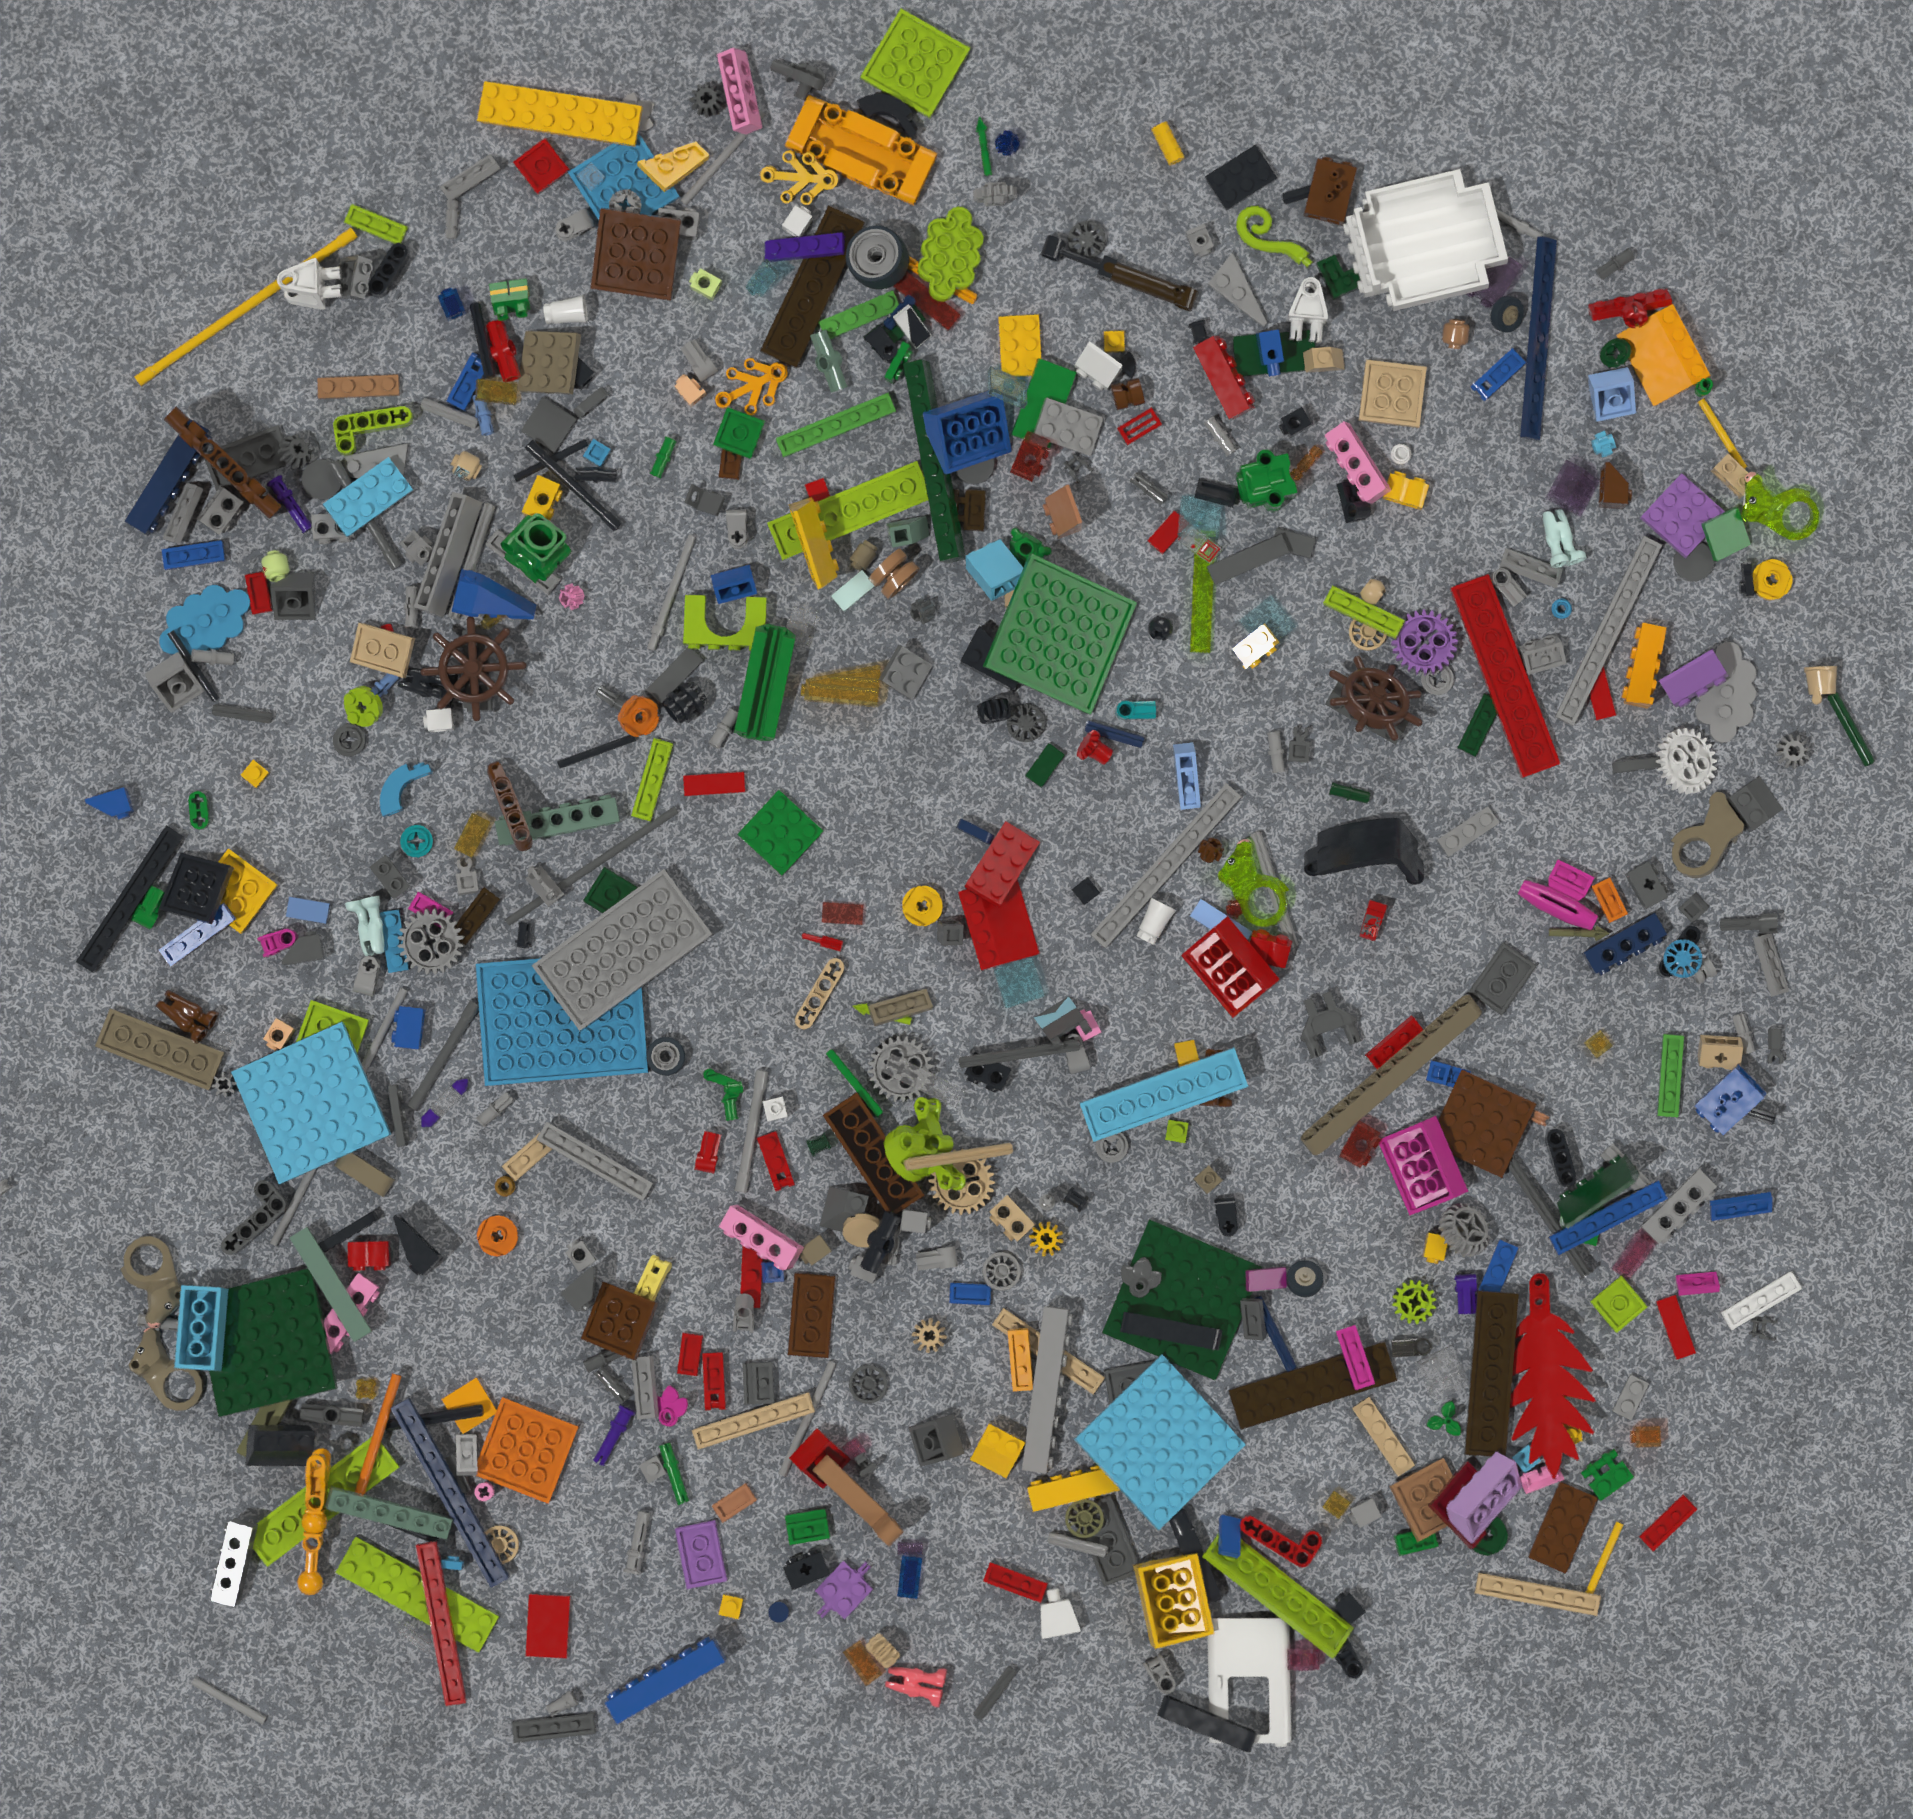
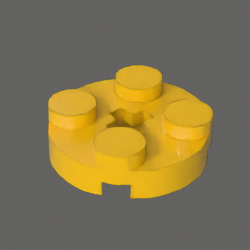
M1776 559L1763 561L1752 572L1754 592L1762 599L1769 601L1780 599L1789 592L1792 586V574L1787 565L1782 561ZM1772 574L1775 576L1774 579L1777 580V583L1769 585L1766 577H1770Z
M917 886L905 894L902 901V911L905 918L911 924L929 926L935 923L941 916L942 900L939 893L933 888ZM926 901L928 909L926 911H918L919 906L917 903Z

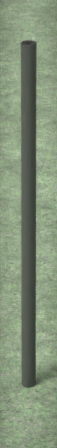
M675 806L558 883L557 886L563 891L679 812ZM539 896L507 917L505 921L510 926L545 902Z

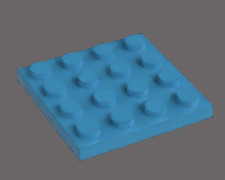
M639 133L636 147L611 144L568 172L598 220L600 208H609V201L612 195L619 190L629 189L636 193L641 201L640 213L649 215L657 213L659 208H664V206H668L680 198L674 187L664 192L637 166L640 160L645 159L646 161L654 158ZM627 198L626 200H624L623 203L619 204L620 206H622L623 211L626 210L627 207H633L628 204Z

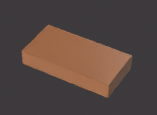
M745 1483L713 1504L712 1508L722 1523H724L757 1501V1499Z

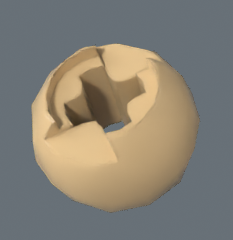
M1370 579L1360 594L1365 602L1376 604L1386 590L1381 581Z

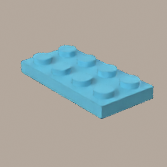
M388 457L323 503V506L348 538L412 492L413 489Z

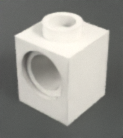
M795 205L782 224V229L794 237H802L813 220L810 215L811 212L803 206L799 208Z
M451 708L426 710L427 716H423L424 728H428L429 732L454 730L453 710Z
M783 1097L763 1101L768 1122L788 1117Z

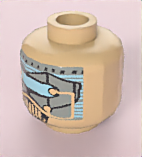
M467 451L461 452L460 455L455 454L450 464L454 466L452 469L453 474L466 481H470L472 478L475 479L482 467L480 459Z

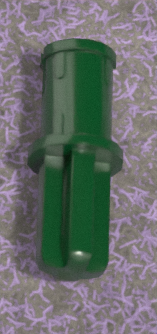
M1334 782L1331 784L1329 795L1346 798V801L1350 799L1365 804L1369 802L1370 792L1352 788V785L1348 787Z

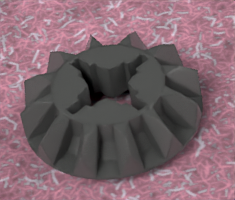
M342 725L333 735V746L343 756L352 757L357 755L365 747L364 733L356 725ZM347 732H349L351 738L358 739L351 743V749L347 743L340 742L347 739Z

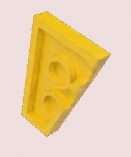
M697 142L675 148L670 153L658 154L646 161L645 159L640 160L637 166L666 192L709 159V154Z

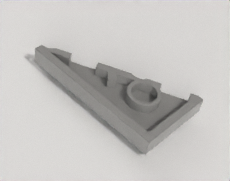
M1231 253L1209 281L1208 286L1264 328L1267 321L1235 256Z

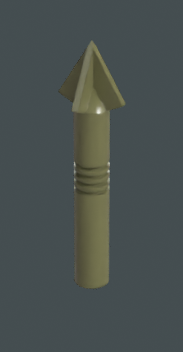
M1597 925L1592 930L1549 928V936L1594 937L1596 941L1610 934Z

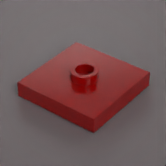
M546 138L513 161V164L537 195L570 171Z

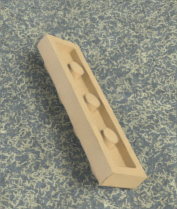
M1370 1397L1352 1407L1398 1477L1415 1466Z

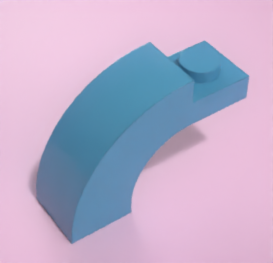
M419 763L414 765V770L411 771L409 766L404 764L389 775L380 794V809L384 818L403 811L401 805L402 791L410 782L432 774L433 772L429 764Z

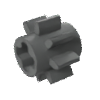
M922 597L911 604L910 614L916 622L921 621L923 625L935 617L933 615L935 607L930 600L924 601Z

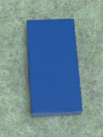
M950 1283L949 1303L990 1305L991 1288L987 1284Z
M1226 1515L1219 1517L1218 1554L1234 1558L1240 1556L1241 1519Z

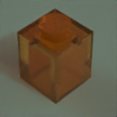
M1633 1426V1431H1630V1443H1634L1636 1448L1661 1447L1660 1426Z

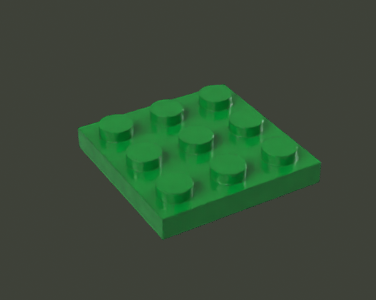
M778 790L737 835L783 876L824 831Z

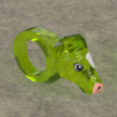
M1749 472L1745 476V493L1741 517L1744 521L1758 522L1767 526L1778 535L1793 541L1803 540L1817 529L1819 510L1816 503L1810 498V491L1802 488H1793L1776 495L1764 484L1760 474ZM1801 501L1806 503L1810 510L1808 523L1797 531L1787 530L1782 522L1785 509L1794 502Z
M1242 839L1237 843L1234 852L1218 872V879L1231 889L1242 914L1248 922L1258 927L1277 925L1282 921L1283 916L1287 912L1288 899L1286 892L1289 889L1280 879L1261 875L1257 872L1253 857L1254 846L1248 839ZM1261 887H1268L1274 890L1280 901L1278 911L1268 919H1260L1255 916L1249 905L1252 893Z

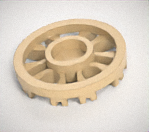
M1352 620L1349 627V637L1357 648L1371 651L1379 648L1384 643L1387 635L1384 634L1383 637L1377 636V630L1364 624L1358 627L1354 624L1356 620ZM1352 628L1360 629V632H1352ZM1358 634L1361 638L1356 642L1353 636ZM1376 637L1380 642L1377 643L1373 638ZM1362 639H1365L1366 641L1364 645L1361 646L1360 643ZM1368 640L1373 642V647H1367Z
M499 1525L491 1527L485 1532L486 1535L491 1533L494 1539L490 1542L496 1553H498V1557L500 1558L501 1553L506 1555L507 1559L501 1561L502 1564L508 1563L516 1556L519 1549V1541L513 1530ZM495 1529H497L499 1537L495 1536ZM502 1529L508 1531L505 1537L501 1536ZM512 1535L513 1538L507 1541L506 1538ZM515 1542V1549L510 1548L508 1544ZM506 1550H510L513 1554L509 1555Z

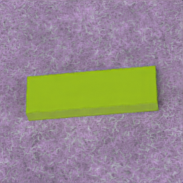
M351 204L344 223L393 244L402 243L408 229L407 226Z

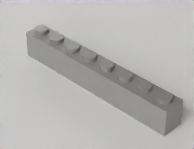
M1044 1306L1022 1470L1046 1474L1053 1467L1054 1457H1050L1051 1448L1055 1449L1056 1437L1053 1436L1054 1428H1058L1059 1416H1056V1410L1061 1407L1062 1396H1059V1388H1063L1065 1375H1061L1062 1367H1066L1067 1355H1064L1065 1346L1069 1347L1070 1335L1067 1334L1068 1326L1072 1325L1073 1314H1070V1309Z

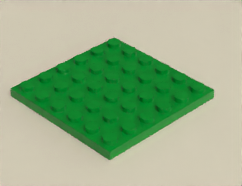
M1029 554L983 667L1091 715L1137 602L1041 557Z

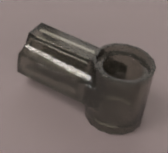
M1427 1338L1391 1340L1392 1358L1426 1356L1432 1351V1343ZM1420 1341L1428 1343V1350L1424 1353L1417 1350V1344Z

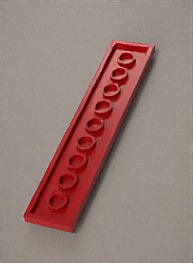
M1489 574L1451 587V594L1521 778L1560 765V760Z

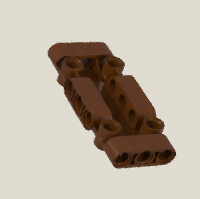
M176 406L164 418V421L191 448H194L226 478L248 502L270 519L282 505L269 493L263 496L267 490L254 477L250 479L240 465L214 441L208 439L205 436L206 432L197 423L192 421L188 425L187 422L190 418ZM203 444H212L213 452L211 454L203 453ZM220 457H225L228 460L227 468L222 469L218 467L217 460ZM239 471L243 474L244 478L241 483L233 481L232 474Z

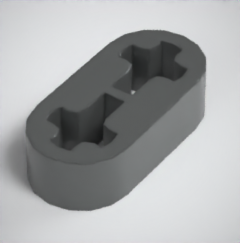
M603 387L599 388L580 403L573 412L579 419L584 418L609 397L608 392Z

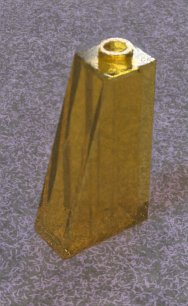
M881 665L806 679V683L801 685V696H804V701L877 708Z

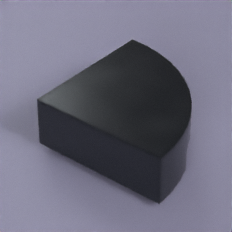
M1128 350L1119 363L1123 365L1122 372L1132 379L1135 374L1136 363L1134 356Z

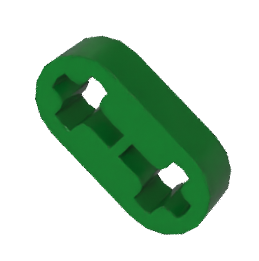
M195 791L190 794L188 799L190 823L193 828L204 830L208 827L210 821L208 799L204 793ZM196 795L203 798V802H200V809H197V804L193 803ZM198 812H201V818L205 819V822H202V826L194 822L198 819Z

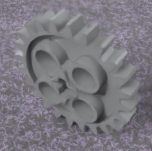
M428 908L425 909L424 915L419 910L417 911L418 918L410 915L409 917L412 922L404 921L407 928H400V931L404 933V936L398 937L399 940L403 941L398 947L404 948L400 955H407L404 962L411 961V969L417 965L418 973L423 968L426 975L430 973L431 969L434 975L438 973V968L445 972V965L452 968L451 961L456 963L459 961L455 955L463 954L458 950V948L465 946V944L459 942V940L465 938L462 935H458L462 928L455 927L458 921H450L452 915L444 917V910L439 915L436 908L433 909L432 914H430ZM433 923L440 924L442 929L439 934L432 931ZM423 925L427 926L430 938H435L436 942L433 943V946L431 944H427L429 937L426 931L424 930ZM414 931L422 933L423 938L420 942L414 940ZM443 941L447 942L450 947L446 953L440 950V943ZM434 948L439 954V958H436ZM425 949L430 952L431 958L429 960H424L421 957L422 950Z
M897 1036L896 1042H893L890 1037L888 1045L882 1041L883 1048H875L878 1054H871V1057L875 1059L874 1062H868L869 1065L873 1066V1069L868 1070V1073L874 1074L869 1080L877 1082L873 1088L880 1087V1095L886 1092V1099H889L891 1095L894 1096V1102L897 1101L898 1097H901L902 1102H905V1096H908L912 1101V1094L914 1093L920 1097L919 1090H927L924 1084H931L927 1077L934 1075L928 1072L929 1069L934 1068V1065L928 1064L932 1057L925 1056L928 1053V1049L922 1051L923 1044L921 1043L916 1046V1039L909 1043L908 1036L905 1037L904 1041H901L900 1037ZM893 1050L901 1051L902 1058L899 1061H893L890 1058V1053ZM916 1058L920 1061V1067L917 1070H912L909 1067L911 1059ZM884 1061H890L898 1066L903 1063L906 1070L917 1074L918 1077L914 1078L904 1072L899 1075L896 1068L885 1064ZM885 1068L893 1071V1077L889 1080L882 1078L881 1073ZM903 1077L911 1079L912 1084L909 1088L905 1089L900 1086V1080Z

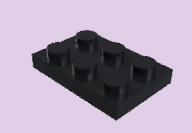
M1256 144L1204 177L1226 211L1277 180V176Z

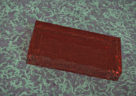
M823 902L822 923L862 925L864 905Z

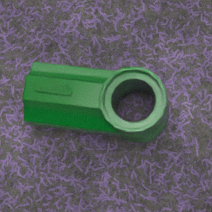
M151 886L142 904H139L131 920L150 930L158 917L159 906L165 892Z

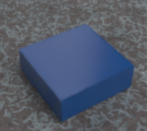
M774 1262L761 1263L763 1283L783 1282L784 1271L776 1268L773 1265Z

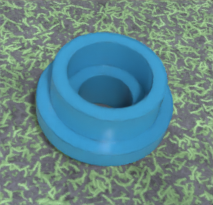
M1561 598L1554 601L1551 611L1556 618L1565 619L1571 614L1572 606L1568 600ZM1563 605L1565 612H1559L1558 606Z

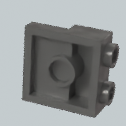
M361 256L340 258L339 266L342 271V279H336L335 285L341 284L342 297H336V299H365L369 292V277L373 271L372 259Z

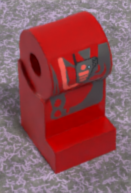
M1372 900L1368 901L1359 937L1371 941L1376 940L1387 905Z

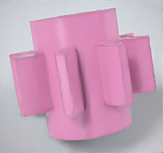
M572 583L565 585V589L560 590L559 600L565 608L577 609L579 605L584 603V592L579 586L574 587Z

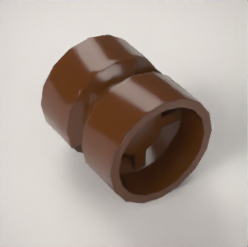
M1139 378L1127 381L1126 385L1122 382L1111 385L1117 411L1128 408L1130 404L1133 406L1145 404Z

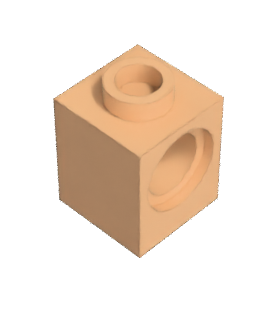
M276 1018L263 1039L267 1041L266 1046L274 1051H277L278 1048L281 1050L285 1048L296 1029ZM281 1030L283 1032V1039L276 1042L273 1037L274 1033Z

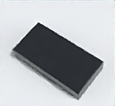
M1199 478L1194 498L1233 508L1238 488Z

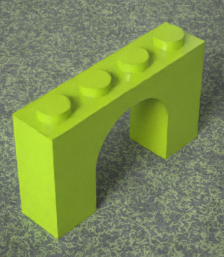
M685 595L684 646H688V649L699 650L700 646H708V650H720V647H728L729 651H740L742 647L749 648V651H751L755 628L766 624L767 598L746 597L743 627L736 634L723 637L711 632L706 625V596Z

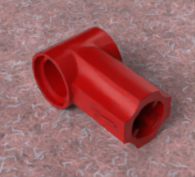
M704 1131L694 1170L715 1174V1166L718 1161L717 1153L722 1135Z

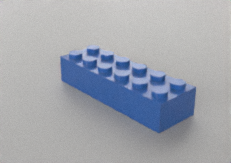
M709 1636L698 1642V1647L693 1650L691 1647L685 1649L679 1654L680 1658L676 1660L673 1657L661 1664V1669L656 1670L653 1668L643 1675L644 1678L640 1681L637 1678L633 1679L625 1685L626 1689L620 1691L618 1688L609 1693L605 1705L616 1724L723 1664L727 1658L715 1637L711 1640Z

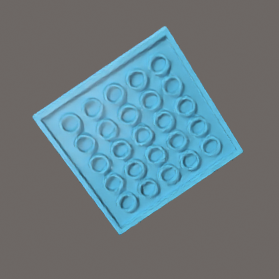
M344 1022L338 1023L231 1072L235 1082H237L239 1092L279 1184L290 1181L391 1135Z
M1163 1354L1074 1438L1078 1445L1157 1530H1160L1245 1446V1443Z

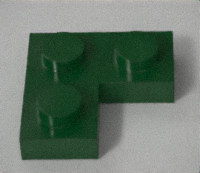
M1335 255L1316 263L1333 300L1358 290L1357 281H1360L1359 273L1355 274L1353 268L1343 272Z

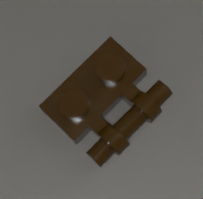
M953 489L957 512L959 504L965 505L964 515H958L959 522L964 523L963 531L984 532L986 490L966 489L965 497H959V489Z

